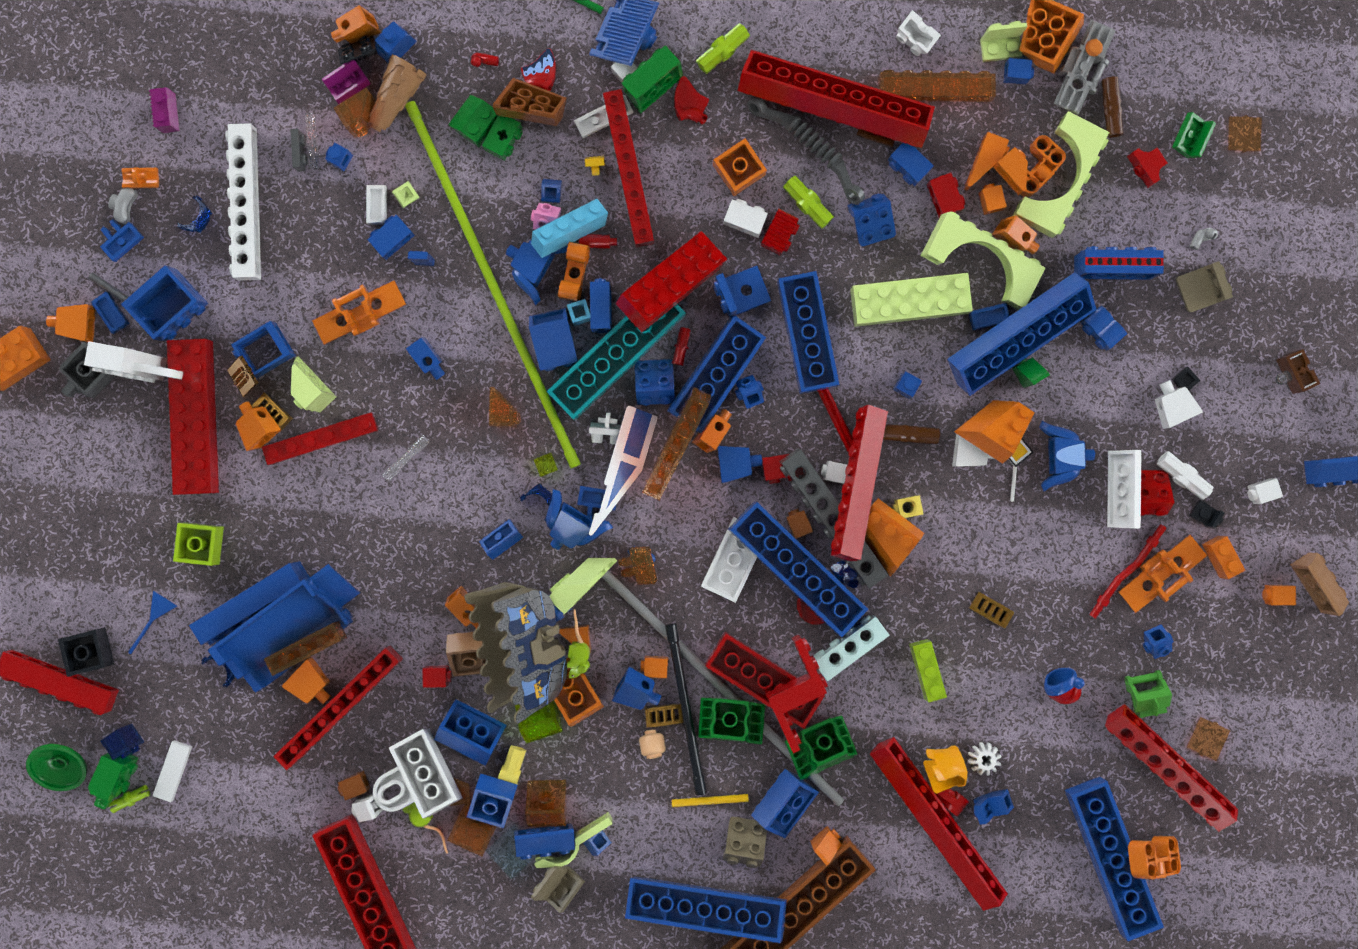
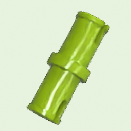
M143 785L131 792H125L123 796L110 803L109 807L115 806L110 811L116 813L150 796V791H145L149 789L148 786Z

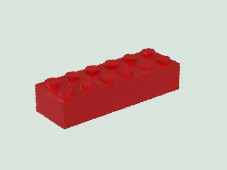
M701 231L624 291L615 304L643 332L720 270L727 261V258Z
M726 631L705 663V667L770 708L772 707L766 692L798 678ZM820 696L788 711L787 713L791 721L804 729L825 696Z

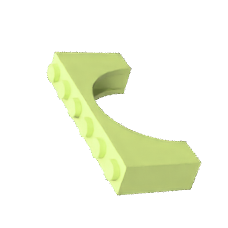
M1069 111L1062 117L1055 134L1060 136L1070 146L1076 160V176L1071 188L1062 197L1049 201H1038L1024 197L1020 200L1012 215H1016L1028 226L1051 238L1062 233L1065 227L1063 223L1065 218H1069L1073 212L1074 207L1072 205L1075 200L1077 201L1083 192L1081 187L1083 183L1086 184L1091 176V173H1089L1091 167L1096 166L1100 159V156H1098L1100 150H1103L1109 141L1106 139L1109 134L1108 131Z
M954 212L942 214L921 256L938 265L944 263L948 255L962 244L974 243L985 246L996 254L1005 271L1006 287L1001 301L1017 310L1026 306L1045 270V267L1040 265L1041 262L1024 256L1025 253L1019 249L1008 247L1009 244L1003 240L994 239L990 232L980 231L974 223L959 219L960 216Z

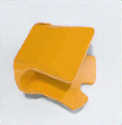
M950 746L948 749H926L927 757L932 760H925L923 765L934 793H940L954 786L963 787L966 785L968 771L957 746Z

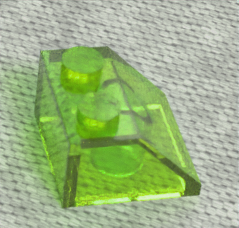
M554 700L518 724L519 732L526 744L563 732ZM519 704L515 705V710L517 712L520 708Z

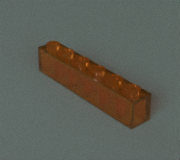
M884 70L880 72L878 77V89L915 101L992 102L996 97V73H990L989 71H980L978 73L960 71L959 73H952L949 70H944L940 73H933L931 70L914 73L913 70H904L902 72Z
M693 387L644 484L642 493L660 501L710 403V394Z

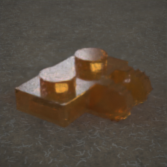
M631 547L629 550L630 557L621 558L618 560L619 566L633 565V568L623 569L621 575L623 577L635 575L637 585L655 584L658 580L650 547Z

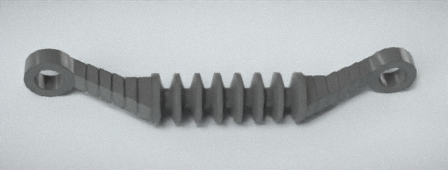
M753 96L747 102L748 109L753 115L781 123L789 133L795 130L793 137L797 138L801 135L799 142L802 143L806 140L805 148L812 145L810 152L813 153L817 150L816 158L823 155L821 162L829 161L827 167L837 174L844 193L852 204L859 205L865 199L863 190L855 184L852 185L842 154L838 152L833 155L835 148L833 147L828 150L829 142L822 145L824 138L821 137L817 140L818 132L811 135L813 128L810 127L806 130L807 122L800 125L802 120L800 116H793L767 108L765 102L756 96Z

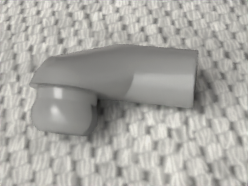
M1213 228L1198 230L1189 247L1198 250L1203 241L1217 238V230Z

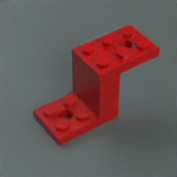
M799 635L792 637V641L807 674L766 692V696L793 753L800 751L798 744H801L796 730L790 729L793 723L787 712L827 694L825 688L828 687L825 678L821 673L818 674L817 672L820 668L816 659L808 653L811 651L807 640Z

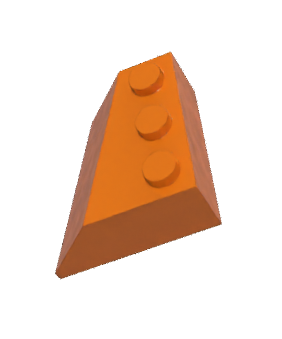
M1031 0L1027 13V28L1023 32L1020 52L1029 60H1032L1037 67L1055 74L1084 25V14L1053 0Z
M993 400L954 432L1003 464L1015 453L1035 412L1020 402Z
M878 498L870 507L865 542L891 577L925 533Z

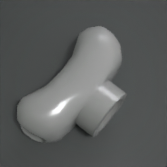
M123 188L118 195L112 194L109 199L108 206L114 210V219L121 224L130 222L131 206L138 197L136 190Z

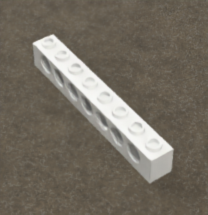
M228 124V131H226L225 136L228 142L226 158L229 161L227 178L230 188L227 189V195L230 199L228 216L231 219V226L228 227V233L231 237L229 254L232 256V264H230L229 270L232 278L238 281L261 280L257 128L252 124ZM244 142L243 148L238 149V145ZM245 161V165L242 168H238L239 163ZM245 180V185L239 188L240 181ZM246 199L245 205L240 207V201ZM246 218V223L240 226L241 219ZM247 237V242L241 245V239ZM247 255V257H248L247 262L244 263V264H242V263H241L242 257H244V256Z

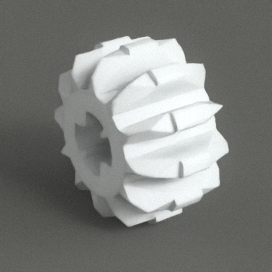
M982 742L979 743V748L975 745L972 746L975 752H968V755L973 757L968 760L969 764H973L971 769L973 771L977 770L979 775L985 772L987 776L990 775V770L997 772L995 765H1001L997 761L1001 758V755L997 753L998 749L992 747L990 743L984 745ZM984 755L986 756V759H987L986 762H984L983 759H982V757H983Z

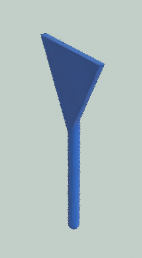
M153 591L150 620L128 653L132 654L155 619L174 609L177 605Z

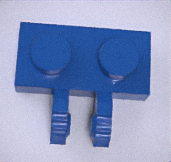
M112 219L109 222L117 232L112 235L108 228L102 227L100 230L108 240L100 247L113 262H117L138 244L144 236L131 222L121 227L117 221Z
M580 486L577 505L588 506L587 516L592 519L593 507H601L606 490Z

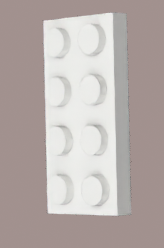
M1141 450L1108 451L1107 527L1140 528Z
M732 518L729 527L737 520V518ZM728 529L701 587L736 603L757 557Z

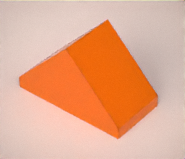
M589 625L578 626L579 634L583 642L589 646L591 653ZM575 626L562 627L559 630V634L571 644L578 641L575 634Z

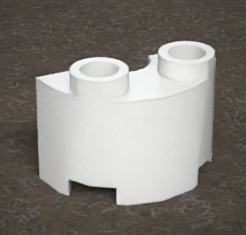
M912 10L898 28L896 38L899 42L911 47L910 51L914 55L919 56L921 53H928L941 35L931 26L924 24L922 18Z

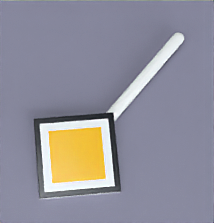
M1023 438L1015 453L1008 459L1013 464L1011 502L1014 501L1017 466L1034 453Z

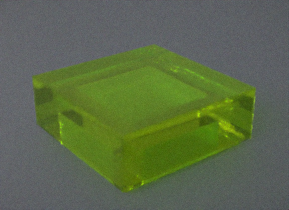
M552 452L533 459L540 477L558 471Z

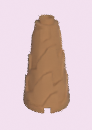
M392 54L382 78L383 82L376 96L377 100L370 114L369 122L372 123L370 127L379 132L382 129L386 130L389 128L399 111L403 110L410 97H413L420 84L425 80L427 74L420 69L416 70L414 65Z

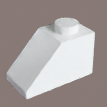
M373 793L357 799L352 803L351 808L353 816L359 822L372 820L383 811L376 804Z

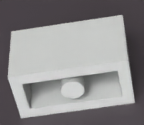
M732 199L723 225L759 238L768 213L759 206H754L753 208L741 199H736V201Z

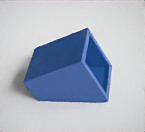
M566 308L529 316V330L540 371H551L562 365L569 367L578 362Z

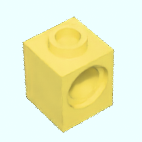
M920 495L894 500L895 504H892V509L904 518L923 515ZM905 502L911 505V510L908 513H905L902 509Z

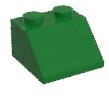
M470 94L448 126L479 148L486 139L498 115H496L492 106Z

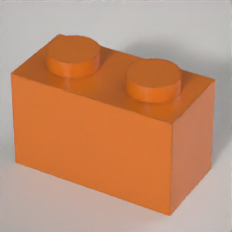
M1218 535L1202 544L1219 578L1231 579L1246 571L1228 536Z

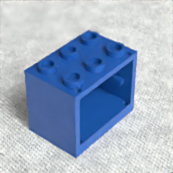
M166 265L121 303L153 340L160 341L174 339L177 336L176 332L181 327L182 329L186 328L192 322L190 319L195 315L199 316L206 310L205 306L208 304L177 269Z

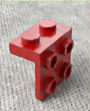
M1141 470V516L1168 515L1175 503L1168 473L1164 470Z

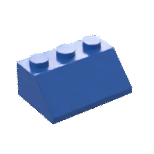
M1358 456L1304 461L1306 484H1314V487H1326L1329 482H1333V485H1346V481L1352 480V484L1358 483Z
M455 699L439 726L434 740L486 766L507 725Z
M784 769L773 786L767 791L762 801L755 807L751 816L764 829L786 838L819 792L804 780H800L796 774Z
M571 823L514 830L516 857H520V859H530L532 855L540 854V857L551 856L552 852L569 854L571 853L570 850H575L574 828Z

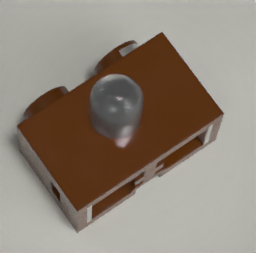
M1304 349L1293 351L1276 359L1282 373L1276 376L1275 381L1279 385L1287 383L1292 394L1305 392L1320 384L1314 369L1309 370L1307 366L1310 364V361Z

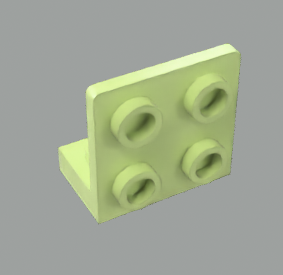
M1014 21L1009 23V25H1002L1001 23L990 25L980 39L983 62L1021 58L1020 36L1026 30L1027 23Z

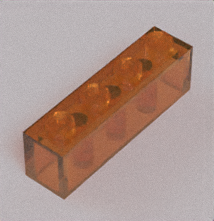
M337 621L264 658V661L271 675L274 676L343 641L347 636L340 622Z

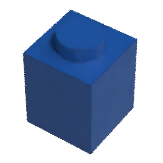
M1009 58L1004 66L1003 83L1027 84L1034 75L1032 60Z
M905 371L901 374L893 390L911 399L918 390L922 380Z

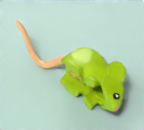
M575 609L573 615L575 634L578 641L572 642V645L569 646L568 658H570V661L567 663V668H571L569 679L578 677L590 667L588 662L590 648L583 642L579 634Z
M415 802L402 809L405 814L409 815L410 822L414 826L437 831L442 838L446 854L448 853L445 837L441 830L428 825L433 815L422 818Z

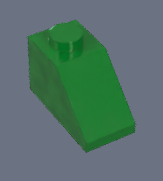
M1033 357L1025 358L1016 364V367L1012 368L1023 388L1033 386L1050 376L1049 372Z

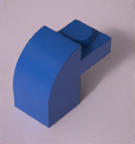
M1008 789L993 791L973 800L975 804L974 815L978 818L980 825L987 824L993 816L1007 815L1014 808Z

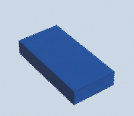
M408 252V259L415 265L434 266L435 259L428 252Z
M106 291L91 301V304L112 334L117 333L130 324L109 292Z
M1007 303L974 310L969 313L972 331L998 325L1010 316Z

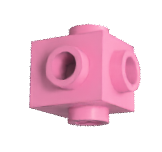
M539 203L536 210H532L531 221H534L533 229L536 230L559 218L561 208L547 203Z

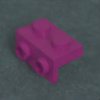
M355 60L344 63L322 78L323 83L339 105L371 84Z

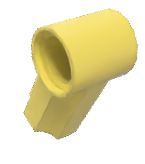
M511 745L498 779L517 784L527 750Z

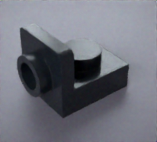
M1198 500L1189 517L1206 528L1215 529L1223 522L1225 512L1216 510L1204 501Z

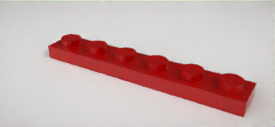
M370 412L263 446L262 450L267 465H272L376 432L378 428L374 415Z

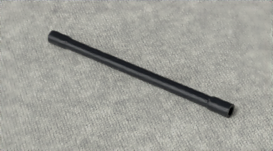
M673 623L665 625L670 645L693 772L695 794L699 796L706 794L707 790L702 774L680 652L677 624Z

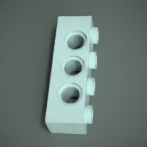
M868 615L864 617L858 627L854 628L853 626L842 639L836 638L829 644L830 647L824 651L822 649L814 655L820 668L819 671L827 681L890 636L876 616L870 617ZM864 630L869 631V637L866 640L860 638V634ZM850 641L853 642V650L846 651L845 644ZM833 653L839 655V659L835 663L829 661V657Z

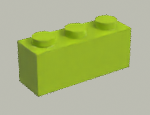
M925 639L909 644L924 699L929 703L947 698L932 642Z

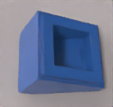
M543 179L541 183V201L560 203L562 180Z
M603 830L583 842L593 856L599 855L612 843Z

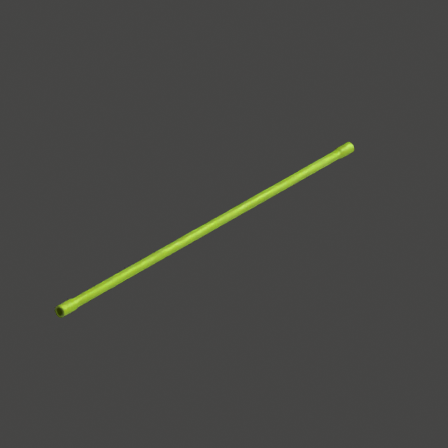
M410 101L405 105L409 117L415 125L562 446L566 460L571 469L581 465L580 460L556 413L426 129L416 102Z

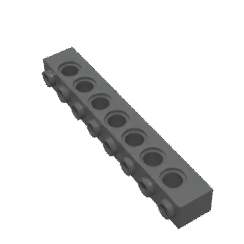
M797 448L779 461L782 465L780 470L785 477L790 476L793 481L790 483L797 493L801 492L804 497L801 500L807 508H812L814 511L812 516L817 523L824 525L826 529L823 531L829 540L834 539L835 523L829 524L828 518L831 515H835L836 521L838 520L839 503L802 450ZM802 467L804 474L797 478L795 470ZM813 483L815 486L814 491L807 493L806 486ZM820 499H824L825 506L818 509L817 502ZM865 541L861 560L845 561L851 571L854 569L858 574L856 579L861 586L865 585L869 589L888 576ZM867 561L868 568L862 571L860 566L863 562Z

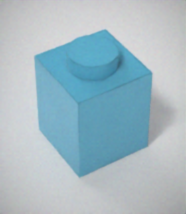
M586 299L567 304L574 326L590 321V311Z

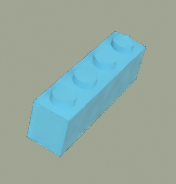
M595 199L532 231L531 244L540 257L543 258L567 246L569 242H574L604 227L608 212L599 200Z

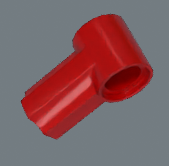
M951 788L936 794L945 808L957 817L969 803L964 796L956 790L954 792Z

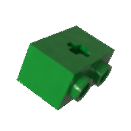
M498 115L482 144L483 149L505 161L506 157H510L513 153L515 140H519L522 136L521 123L513 118ZM505 134H506L508 138H507V139H503V141H502L501 138H500L501 135H502V136H505Z

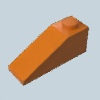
M990 132L985 134L963 190L967 191L1009 152L1010 147L1007 146L1008 139Z

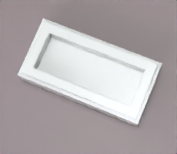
M367 185L366 223L384 224L387 219V186Z

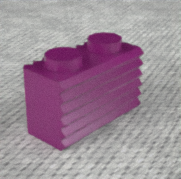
M167 87L150 89L149 96H151L150 103L152 104L150 107H152V119H154L152 126L162 133L180 131L175 93Z

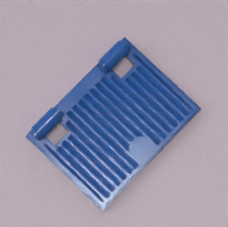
M616 0L615 6L609 8L595 39L598 42L596 49L591 48L589 55L632 66L659 2L651 0Z

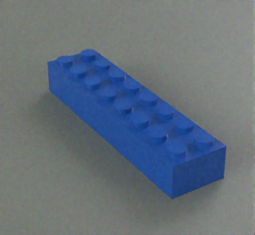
M1074 272L949 357L947 361L957 385L971 396L1096 311L1089 282Z
M753 502L728 528L750 552L838 636L843 637L868 610L862 602L758 502Z
M1097 777L1066 789V796L1120 935L1127 941H1131L1164 928L1146 880L1134 878L1131 874L1128 854L1130 838L1108 781L1102 777Z
M634 876L630 878L625 919L781 943L783 940L787 899Z

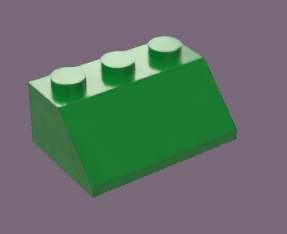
M665 45L655 50L652 57L647 61L641 62L637 70L632 74L629 73L624 77L623 82H621L623 90L640 114L680 81L681 77H683L681 62Z

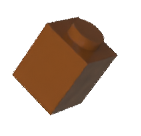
M797 508L788 512L789 516L785 517L795 539L813 532L804 510L799 511Z
M364 770L343 778L338 782L339 794L344 797L345 801L366 793L371 788Z

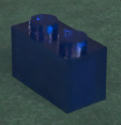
M131 723L115 730L100 740V742L113 760L119 757L123 760L139 751V746L144 743V740Z

